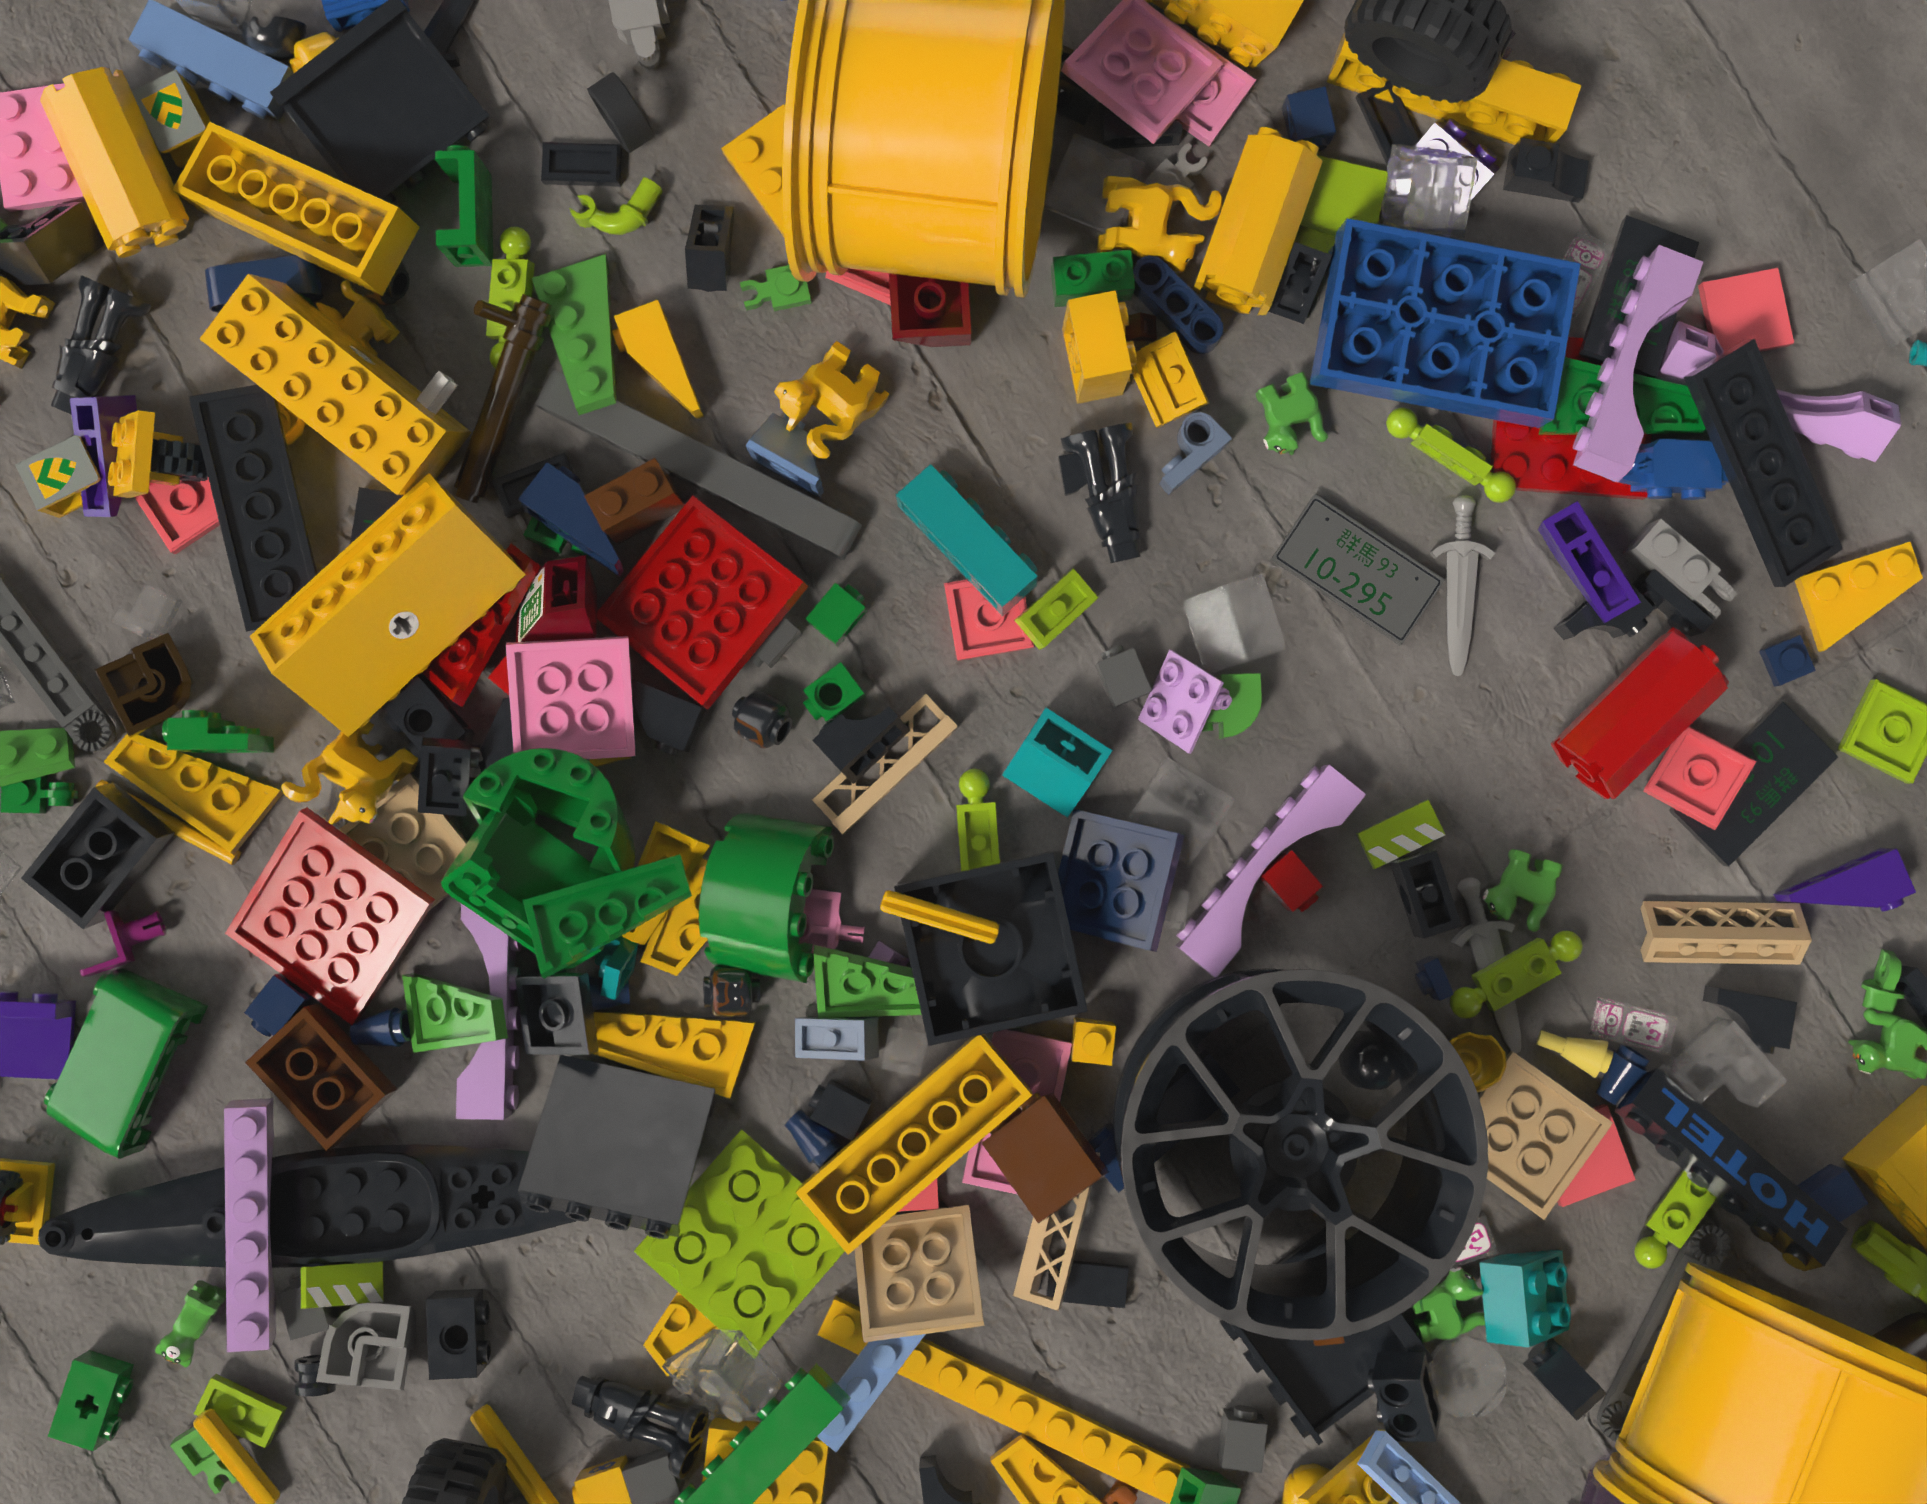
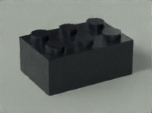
M115 782L97 786L81 802L21 879L78 926L86 929L105 920L104 912L115 908L175 832Z

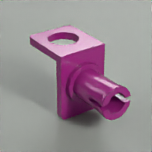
M109 910L104 912L119 957L80 970L81 976H94L135 961L132 953L133 945L167 934L165 925L161 926L159 924L148 928L151 925L163 922L160 913L156 911L153 914L124 923L121 921L117 911Z

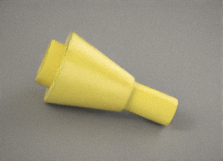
M1541 1030L1536 1045L1561 1053L1562 1057L1594 1078L1598 1076L1599 1072L1606 1074L1613 1057V1051L1607 1049L1608 1041L1574 1037L1563 1038Z

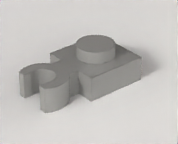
M1188 143L1180 149L1175 165L1166 158L1144 183L1180 184L1192 190L1195 183L1188 177L1199 175L1204 170L1208 159L1204 156L1197 164L1188 163L1186 156L1189 155L1193 147ZM1180 200L1172 202L1170 213L1181 202Z

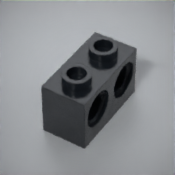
M1378 1352L1374 1369H1369L1368 1386L1370 1393L1376 1394V1411L1379 1424H1384L1386 1432L1396 1441L1436 1442L1441 1409L1426 1353Z

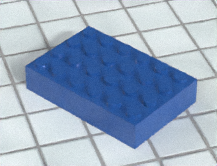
M1347 218L1336 232L1310 385L1540 428L1554 420L1581 263Z

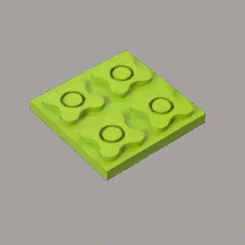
M741 1129L691 1185L680 1222L679 1238L669 1235L668 1239H657L647 1235L634 1252L753 1359L845 1251L796 1194L797 1189L802 1183Z

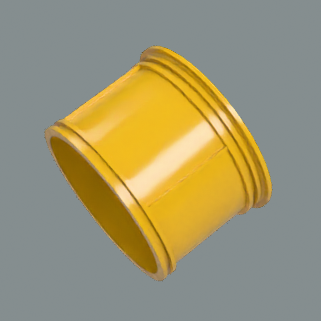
M799 0L788 72L782 157L784 239L789 267L796 280L809 282L817 273H825L827 270L832 275L841 276L850 268L996 286L998 295L1006 296L1010 289L1014 288L1016 297L1025 298L1027 296L1037 255L1050 170L1062 62L1066 0Z
M1687 1262L1685 1271L1691 1275L1690 1281L1681 1279L1667 1317L1621 1432L1616 1440L1615 1448L1618 1452H1613L1609 1460H1599L1595 1463L1593 1468L1595 1479L1625 1504H1927V1361L1766 1290L1713 1269Z

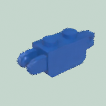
M1658 439L1652 443L1640 444L1632 469L1618 483L1631 485V492H1647L1648 499L1671 498L1672 493H1681V500H1699L1706 498V492L1722 489V485L1729 483L1711 441Z

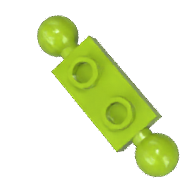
M517 226L505 229L500 236V247L506 254V259H492L489 303L512 311L515 302L519 303L522 294L532 297V278L534 277L535 263L528 259H522L530 250L531 239L523 228ZM487 319L486 336L493 340H499V343L492 347L489 355L491 365L496 369L506 341L503 338L506 326Z
M1405 407L1396 408L1388 415L1386 426L1392 436L1399 439L1410 437L1413 439L1410 444L1472 485L1476 486L1479 483L1483 485L1485 494L1491 501L1503 503L1510 500L1515 494L1516 483L1510 474L1501 471L1492 473L1490 470L1493 466L1485 462L1486 457L1480 451L1470 446L1464 448L1452 440L1453 435L1445 428L1428 424L1423 427L1420 426L1416 414L1411 409Z
M969 769L959 779V789L968 798V804L956 805L961 871L1000 863L996 803L983 802V797L990 788V780L987 774L980 769Z
M1560 931L1553 936L1549 947L1544 939L1536 938L1471 975L1477 988L1461 987L1455 990L1454 995L1450 997L1451 1010L1460 1018H1472L1480 1012L1483 1002L1486 1003L1489 1010L1496 1011L1562 974L1556 963L1557 960L1570 962L1580 956L1583 949L1580 937L1572 931Z
M1683 1169L1644 1223L1655 1233L1652 1237L1648 1236L1640 1239L1635 1245V1258L1645 1268L1655 1269L1665 1263L1667 1259L1666 1245L1668 1242L1681 1249L1716 1200V1197L1706 1188L1694 1184L1687 1177V1172Z

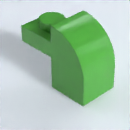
M1261 673L1221 674L1216 677L1224 682L1222 687L1229 691L1232 702L1225 710L1212 709L1201 732L1213 731V724H1218L1219 739H1225L1237 735L1251 726L1257 718L1261 707Z

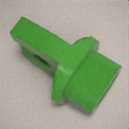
M1881 949L1873 979H1867L1862 982L1861 988L1866 990L1862 1003L1863 1007L1893 1014L1898 998L1904 999L1905 993L1896 988L1901 976L1902 964L1893 951Z

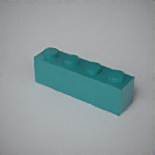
M930 464L896 494L897 505L1003 617L1037 586V575L1035 572L1038 569L1027 555L1021 553L1018 556L1009 546L1011 540L999 526L990 527L982 518L984 516L983 510L972 498L968 497L965 500L955 490L958 488V485L945 470L938 472Z

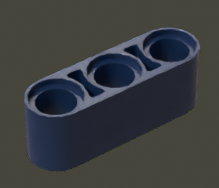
M296 255L217 265L205 270L209 309L216 313L220 312L247 274L284 282L295 292L310 298L313 302L323 298L319 266Z
M1151 255L1138 260L1133 268L1134 295L1172 333L1176 331L1182 343L1189 350L1197 354H1206L1214 350L1224 329L1220 317L1163 260ZM1143 271H1151L1156 274L1159 282L1155 285H1145L1139 279V274ZM1171 298H1178L1184 302L1186 310L1181 313L1172 312L1167 307L1166 301ZM1199 325L1209 327L1213 332V338L1206 341L1199 339L1194 333V328Z

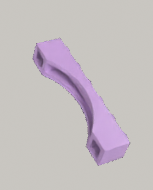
M1658 245L1649 257L1643 256L1640 259L1633 275V279L1638 280L1636 288L1629 291L1622 305L1621 312L1626 314L1624 322L1617 325L1610 339L1609 346L1614 347L1612 356L1605 359L1597 376V380L1602 381L1600 390L1593 393L1585 410V414L1590 416L1586 427H1581L1573 444V449L1578 450L1573 463L1574 466L1617 483L1632 469L1644 435L1637 416L1633 396V372L1638 351L1649 330L1660 321L1677 313L1692 296L1703 261Z
M1678 321L1669 337L1656 378L1687 386L1684 379L1686 375L1724 353L1716 335ZM1776 389L1793 431L1805 435L1816 444H1829L1842 449L1845 454L1856 459L1863 457L1876 462L1901 426L1899 405L1863 391L1845 395L1816 397L1791 394Z
M1330 764L1323 765L1320 770L1314 766L1306 774L1300 783L1304 787L1302 792L1295 800L1291 796L1285 800L1275 813L1279 817L1275 825L1270 830L1264 827L1251 842L1255 849L1248 858L1244 860L1240 857L1235 861L1226 873L1230 880L1221 891L1215 887L1202 902L1201 906L1205 910L1196 921L1192 918L1188 919L1176 934L1181 939L1176 944V947L1211 976L1218 977L1241 949V927L1245 907L1254 884L1266 866L1282 850L1298 839L1321 829L1342 825L1366 794Z
M461 904V921L473 935L485 961L489 976L490 995L502 998L508 1038L481 1043L470 1064L457 1078L456 1119L504 1120L512 1115V1109H517L519 1100L518 1086L513 1085V1070L518 1069L520 1059L519 1047L514 1046V1030H518L520 1026L519 1006H515V990H517L515 977L521 975V968L515 967L516 951L521 950L522 944Z
M273 1098L231 1100L224 1108L227 1352L269 1350L276 1337V1296L273 1283L270 1237L271 1167L274 1140Z

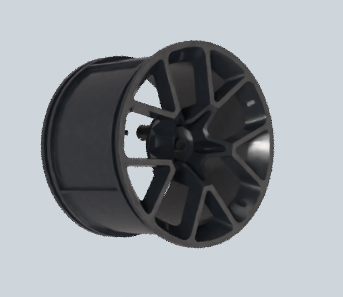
M1263 968L1235 971L1202 982L1175 998L1146 1026L1126 1059L1115 1094L1113 1139L1116 1158L1123 1178L1124 1191L1131 1216L1142 1241L1154 1261L1170 1281L1188 1298L1225 1322L1253 1333L1290 1340H1324L1362 1332L1393 1319L1427 1295L1449 1272L1466 1246L1481 1211L1489 1163L1488 1136L1479 1096L1466 1066L1452 1044L1422 1012L1385 988L1357 977L1314 969L1284 970ZM1311 1003L1338 1008L1344 1012L1343 1018L1310 1064H1306L1281 1012L1280 1006L1282 1004ZM1257 1010L1264 1013L1293 1074L1284 1081L1274 1082L1260 1088L1243 1105L1236 1107L1199 1057L1197 1048L1203 1038L1224 1023L1249 1011ZM1362 1022L1384 1047L1393 1063L1402 1090L1370 1120L1351 1115L1338 1097L1323 1088V1078ZM1186 1064L1221 1110L1222 1114L1219 1118L1163 1125L1157 1122V1115L1163 1096L1179 1065ZM1406 1114V1141L1388 1136V1130ZM1228 1134L1230 1159L1234 1171L1240 1180L1241 1197L1181 1217L1169 1214L1163 1203L1156 1178L1153 1153L1156 1144L1162 1141ZM1378 1149L1402 1155L1403 1159L1395 1183L1377 1213L1369 1219L1351 1209L1344 1187L1354 1173L1358 1157ZM1275 1208L1288 1211L1312 1209L1326 1221L1327 1252L1299 1262L1278 1265L1255 1264L1263 1219ZM1245 1216L1237 1261L1211 1253L1185 1237V1235ZM1352 1226L1359 1230L1345 1242V1231L1347 1228Z

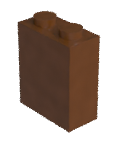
M656 458L584 495L602 531L617 544L678 513L685 505L669 474Z
M1037 1092L1019 1107L1022 1113L1011 1121L1008 1117L990 1132L991 1136L982 1142V1145L1037 1223H1040L1108 1174L1109 1170L1056 1096L1051 1093L1041 1097Z

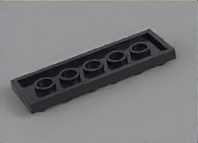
M1755 338L1743 340L1684 377L1774 587H1786L1843 550Z
M251 385L188 396L246 632L257 630L317 575L277 400L258 385Z

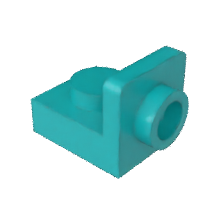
M620 936L606 944L603 950L596 954L595 963L600 966L598 976L603 978L600 995L616 1000L634 972L638 943Z

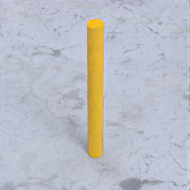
M102 779L97 783L96 787L108 784L109 782ZM128 793L175 832L174 835L231 865L238 861L241 855L239 850L235 855H232L195 827Z

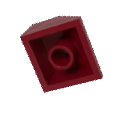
M889 273L892 339L894 341L928 347L971 345L968 283Z

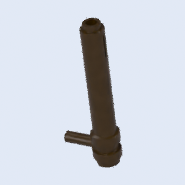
M522 294L519 303H514L512 311L483 300H478L474 306L475 315L506 326L503 338L506 341L454 487L457 488L455 496L469 502L478 503L479 498L485 496L535 353L540 352L545 340L542 337L544 328L550 326L553 316L549 315L552 305Z

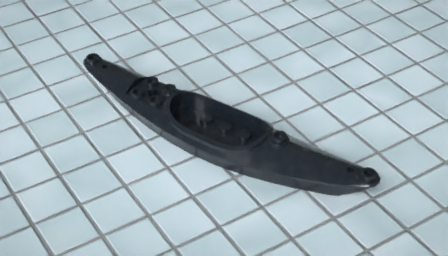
M405 1144L330 1148L328 1150L320 1149L272 1157L270 1192L272 1268L360 1264L424 1256L525 1235L576 1222V1220L568 1218L565 1212L549 1209L547 1213L536 1212L528 1209L525 1206L526 1203L521 1202L518 1188L530 1153L528 1151L474 1146ZM225 1167L113 1196L58 1215L46 1221L39 1230L38 1241L40 1247L48 1254L90 1261L226 1268ZM485 1185L488 1186V1191H494L495 1197L491 1200L486 1199L482 1193Z

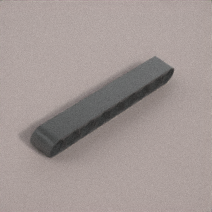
M552 371L535 404L544 412L644 462L656 458L668 474L841 560H845L862 526L851 517L618 401L615 404L578 415L565 375L558 371Z

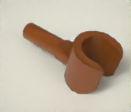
M1117 1480L1110 1488L1109 1493L1104 1495L1100 1501L1103 1504H1113L1114 1502L1118 1504H1134L1137 1500L1136 1493L1138 1489Z

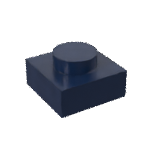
M1801 635L1791 637L1759 651L1774 687L1816 671Z
M1428 956L1415 962L1419 970L1415 974V978L1424 995L1430 994L1431 998L1439 1001L1454 995L1438 958Z

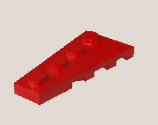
M512 543L506 551L526 575L518 581V584L512 591L504 594L496 601L484 617L472 623L460 634L458 640L453 645L446 647L430 662L428 668L422 672L447 697L461 707L464 706L541 567Z

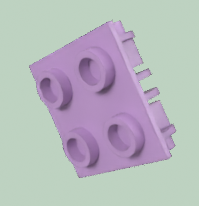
M1169 649L1151 689L1152 692H1150L1138 720L1191 754L1211 710L1227 709L1231 705L1232 698L1229 691L1222 687L1224 682Z

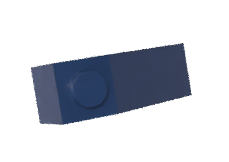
M546 463L518 499L524 511L620 577L624 572L622 564L584 497L585 494L578 484L580 479L564 466H561L558 470L549 463Z

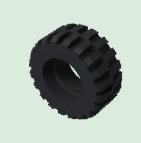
M1355 0L1344 26L1348 47L1352 53L1358 55V60L1364 66L1368 65L1373 69V73L1381 78L1391 81V84L1398 88L1403 87L1410 90L1412 94L1420 97L1422 95L1428 96L1431 100L1442 101L1444 99L1449 103H1458L1461 100L1464 102L1469 101L1486 90L1512 38L1510 16L1506 14V8L1502 2L1496 0Z
M448 1438L437 1440L432 1445H429L424 1452V1456L420 1457L416 1465V1471L409 1481L408 1490L402 1504H504V1495L507 1488L506 1477L508 1475L506 1458L495 1448Z

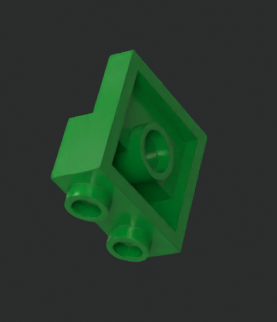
M182 710V718H167L163 722L162 735L167 743V750L192 753H274V737L261 736L259 728L235 726L233 721L221 720V713L208 712L206 710Z

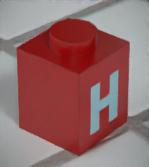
M1285 850L1266 866L1259 877L1283 907L1291 912H1294L1297 908L1300 912L1308 909L1318 900L1319 896L1316 892L1323 887L1292 850Z

